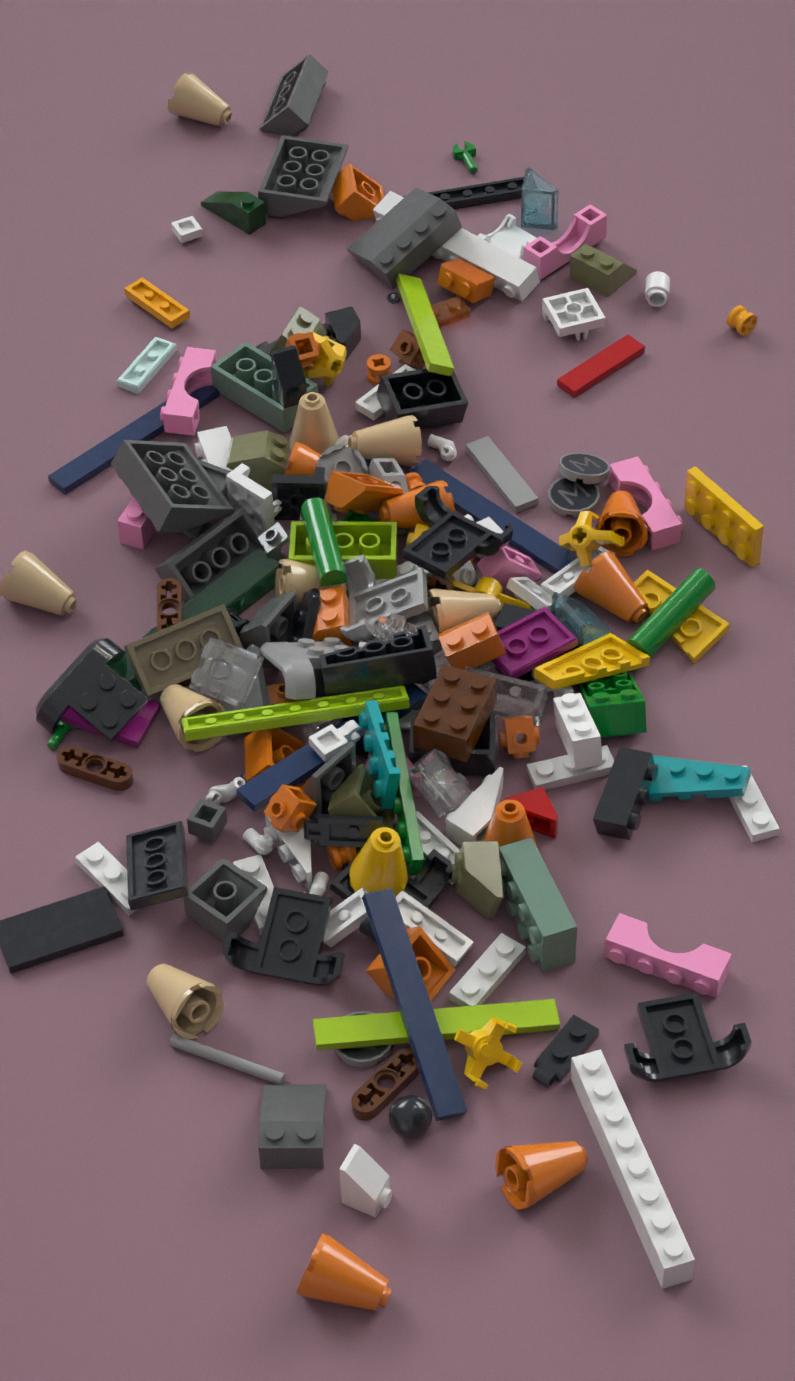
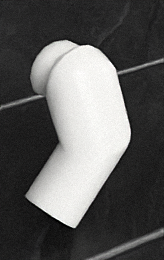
M433 434L430 435L428 446L438 449L443 460H454L457 455L454 442Z
M237 777L229 784L211 787L207 792L206 801L217 805L221 802L231 801L237 796L236 789L246 783L245 780Z
M249 828L244 832L243 839L257 853L268 855L272 851L274 841L271 836L267 834L260 835L253 828Z
M325 872L316 873L309 894L324 895L329 882L328 874Z

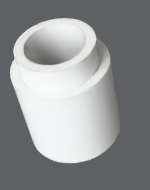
M656 271L650 273L646 278L645 298L651 306L661 307L669 299L670 278L664 272Z

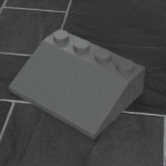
M282 135L258 191V198L265 202V214L284 217L327 205L348 151V145Z
M414 188L347 248V251L394 290L397 287L396 279L398 273L409 276L462 228L457 212L442 199Z
M123 440L111 462L119 478L122 479L159 532H182L232 514L234 508L186 443Z

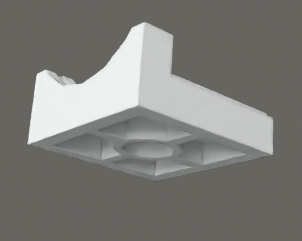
M511 214L506 215L503 222L494 232L488 235L481 233L477 235L522 260L523 247L536 239L535 236L517 227L516 217Z
M588 288L542 298V316L545 321H551L559 337L575 334L577 341H580V333L583 332V338L587 339L589 330L605 326L606 318Z
M242 463L226 475L228 502L234 508V511L244 507L260 533L263 534L275 524L274 517L282 510V507L279 506L282 503L278 499L273 502L272 492L249 479L250 468Z

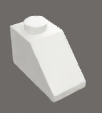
M354 1144L339 1168L341 1202L376 1218L381 1208H386L391 1201L393 1190L390 1189V1176L360 1146Z

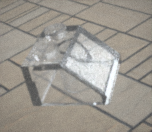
M210 638L203 648L198 667L192 674L189 689L214 701L243 709L264 657L225 641Z
M434 748L408 768L410 783L438 817H442L457 810L472 792L468 788L469 783L466 778L452 769L447 755L442 751L438 752Z

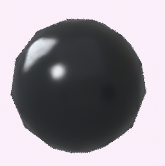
M407 1095L400 1097L391 1106L389 1112L390 1126L396 1134L405 1139L421 1137L430 1128L433 1116L432 1110L427 1101L419 1096Z

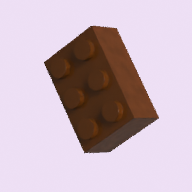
M443 665L413 724V747L467 762L496 704L497 679Z

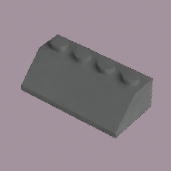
M307 55L280 77L260 125V131L293 136L300 130L303 132L309 127L311 123L310 117L316 111L315 105L321 98L320 92L327 83L325 80L329 72L312 55Z
M243 507L220 519L157 566L155 571L161 580L166 578L178 580L181 584L182 600L194 609H197L265 557L262 553L265 549L258 540L261 533Z

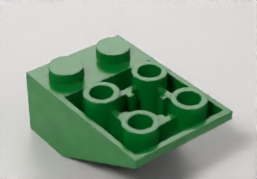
M623 672L577 684L578 691L581 693L601 737L647 732L645 699L631 672Z

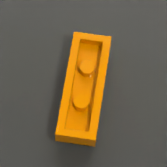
M143 277L124 288L126 297L171 329L190 318L189 309Z

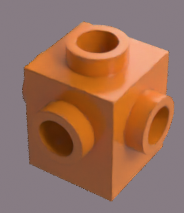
M313 332L297 333L290 336L285 347L295 345L303 371L312 369L321 355L319 343L315 341Z
M528 715L502 718L503 731L498 732L500 748H505L506 753L513 754V758L529 757V752L536 751V744H540L539 728L534 727L533 717ZM522 733V739L517 742V735Z
M282 784L271 797L264 813L271 820L270 824L276 830L298 833L304 827V820H308L317 804L300 787Z

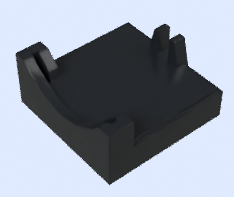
M315 467L314 475H272L273 502L278 499L282 503L279 505L282 507V510L274 517V520L303 521L301 514L303 503L311 498H321L324 500L325 467Z

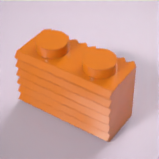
M457 258L441 264L437 284L438 286L441 285L442 288L445 287L449 292L452 291L453 294L456 293L460 298L463 297L464 300L471 301L472 304L492 295L495 277Z

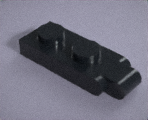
M317 588L304 592L302 602L293 616L292 623L294 628L288 643L298 642L302 638H313L320 607V591Z
M318 814L315 819L304 820V839L315 840V844L318 846L363 847L371 834L376 829L383 827V817Z
M573 1014L536 1059L534 1067L537 1069L534 1071L532 1079L547 1088L555 1080L562 1082L571 1071V1058L585 1054L598 1038L599 1029Z

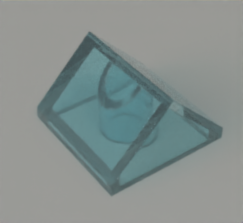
M530 167L525 170L522 185L521 227L555 230L558 228L559 191Z
M554 592L552 595L551 613L556 615L560 622L566 620L582 639L583 645L609 633L614 634L585 602Z

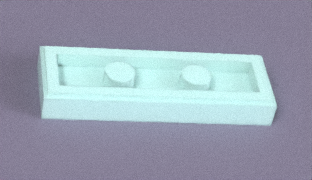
M155 337L118 378L117 387L139 394L177 351L176 344Z

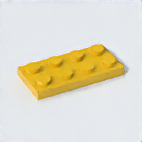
M696 466L687 470L684 508L687 513L693 515L702 523L705 529L710 530L719 538L722 544L728 546L736 553L740 560L745 561L751 568L759 564L764 525Z

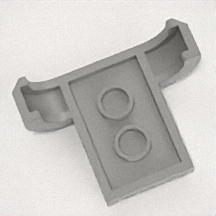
M364 554L343 563L347 575L346 584L349 590V627L343 626L340 627V630L346 638L353 642L359 643L360 641L375 637L382 627L393 625L398 621L428 611L427 575L423 568L377 585L371 566Z
M327 637L324 638V641L317 642L313 639L302 638L298 642L293 643L266 642L261 646L260 654L263 669L274 668L282 671L285 680L286 698L294 700L315 699L316 682L313 669L321 668L319 656L348 648L349 646L342 643L339 638Z

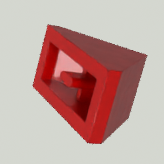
M544 787L504 799L516 800L524 806L532 831L554 839L558 835V815Z

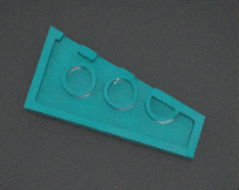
M377 700L365 701L364 711L359 713V726L361 730L364 729L365 731L364 750L370 754L368 763L369 773L375 777L373 785L374 796L379 798L381 809H393L401 772L399 767H394L396 757L394 751L389 750L390 739L388 733L384 732V721Z
M653 755L655 765L658 766V774L655 782H651L649 786L650 801H662V797L679 796V800L691 799L695 795H705L706 798L744 796L751 777L750 767Z

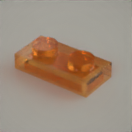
M459 296L431 306L439 328L470 317V308Z

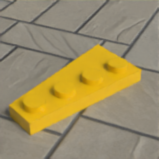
M648 569L634 582L648 604L646 610L650 615L676 589ZM700 605L670 638L695 664L730 630V623Z
M609 633L534 669V678L555 690L647 667L650 663V656L614 634Z

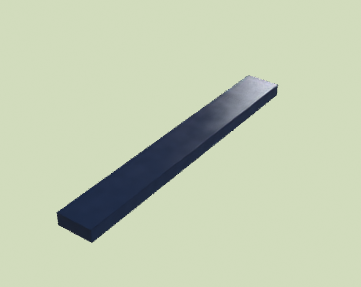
M212 385L196 389L190 396L199 401L200 409L219 397V391ZM166 401L48 475L49 483L66 495L111 466V462L123 440L150 441L164 432V422L160 421V412L162 406H166Z
M425 459L408 472L418 473L426 485L435 481H445L448 486L444 488L446 493H452L454 508L463 515L469 514L472 516L474 522L490 517L503 531H505V525L512 523L513 536L508 544L526 556L531 557L535 562L552 573L556 574L578 558Z
M414 683L402 685L405 686L409 697L410 708L386 712H397L398 719H401L410 713L411 709L415 710L424 704L428 694ZM381 712L383 721H384L386 712ZM359 716L349 717L336 725L335 728L342 727L350 720H354L359 725ZM364 729L356 731L361 739L354 743L355 748L364 742ZM308 743L237 788V797L256 812L269 804L271 797L282 784L295 787L311 777L328 761L325 762Z
M393 889L364 893L362 900L435 1120L440 1121L465 1115L467 1108Z

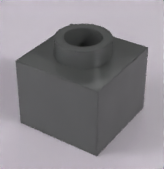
M203 799L198 801L187 818L189 834L213 843L227 824L226 808Z

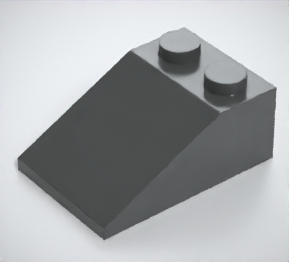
M349 742L302 786L301 789L317 804L308 817L309 819H315L318 814H329L328 806L331 795L356 769V751L353 742Z
M326 1084L264 1085L258 1145L261 1169L324 1168Z

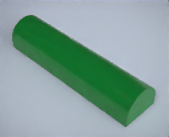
M321 498L308 499L301 507V514L320 586L347 583V575L327 503Z
M695 568L627 640V643L651 658L716 589L715 581L711 575L703 569Z

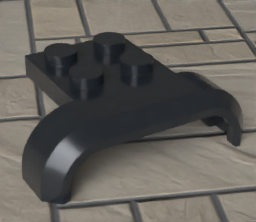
M427 486L415 496V507L418 515L429 529L403 549V559L447 580L476 554L492 556L506 546L513 536L512 523L505 525L504 532L496 533L447 508L440 498L439 487Z
M109 638L97 639L86 647L42 696L36 706V721L53 734L59 726L63 715L70 708L110 742H113L148 703V698L108 666L114 660L120 661L125 655V651Z
M433 849L426 857L425 864L414 879L408 876L404 892L427 908L447 885L452 873L451 861ZM352 862L330 884V890L344 900L355 893L350 885L349 876ZM366 918L360 924L359 931L377 944L369 918Z
M277 887L273 888L260 943L249 941L238 933L227 931L222 951L228 963L240 970L314 985H330L340 979L345 958L344 953L333 951L332 955H320L332 907V898Z
M696 992L639 1002L637 1004V1011L650 1053L638 1051L636 1043L624 1044V1052L631 1073L635 1077L646 1081L659 1082L733 1067L749 1052L752 1041L746 1024L740 1023L733 1025V1029L727 1037L713 1042Z

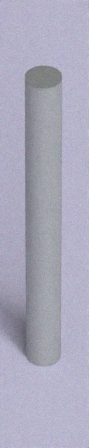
M175 1034L170 1039L169 1045L278 1085H283L286 1074L198 1042L184 1039Z

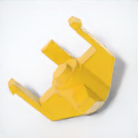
M313 332L315 341L319 343L321 355L316 365L312 369L303 371L308 379L323 377L324 385L329 386L335 382L343 369L347 355L346 347L329 339V336L322 337Z
M581 511L576 525L568 533L559 536V546L570 552L576 551L581 567H592L590 563L592 561V553H595L601 545L614 544L618 547L625 546V537H621L612 531L592 528V520H598L599 516L591 511Z
M493 1016L482 1029L471 1033L461 1029L458 1030L454 1040L465 1045L468 1056L464 1075L475 1082L474 1086L483 1090L487 1089L488 1084L480 1078L486 1066L497 1062L518 1073L523 1062L504 1051L500 1042L505 1029L516 1033V1025L510 1022L506 1023Z

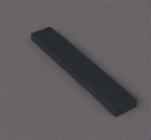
M525 176L427 193L442 199L455 210L537 196L538 189L532 176Z

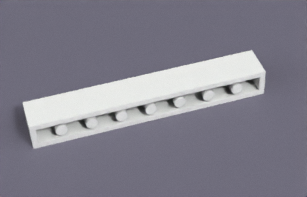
M390 191L373 209L376 222L404 197ZM463 228L432 254L435 258H441L447 262L459 258L495 277L493 288H497L508 297L516 298L522 302L540 283L537 267Z
M601 1049L572 1057L570 1079L661 1288L664 1289L693 1280L695 1258Z

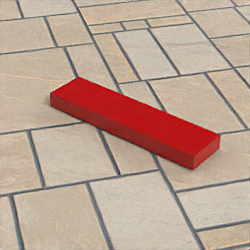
M627 334L558 378L557 386L575 398L645 353V346Z

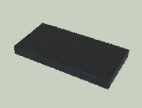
M182 821L126 835L128 904L131 911L189 896L185 829Z
M105 886L0 920V949L10 974L124 936L122 926Z

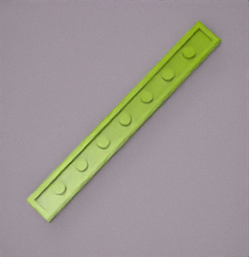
M398 273L396 283L427 370L433 373L452 376L454 366L421 278Z
M396 686L187 717L182 719V727L185 741L359 716V713L364 711L365 701L377 700L380 712L410 708V703L405 686Z
M555 999L433 1009L443 1040L454 1039L459 1029L469 1033L482 1029L493 1016L506 1023L510 1022L516 1025V1033L505 1029L503 1035L559 1030L560 1027ZM400 1012L313 1019L312 1026L316 1051L410 1043Z

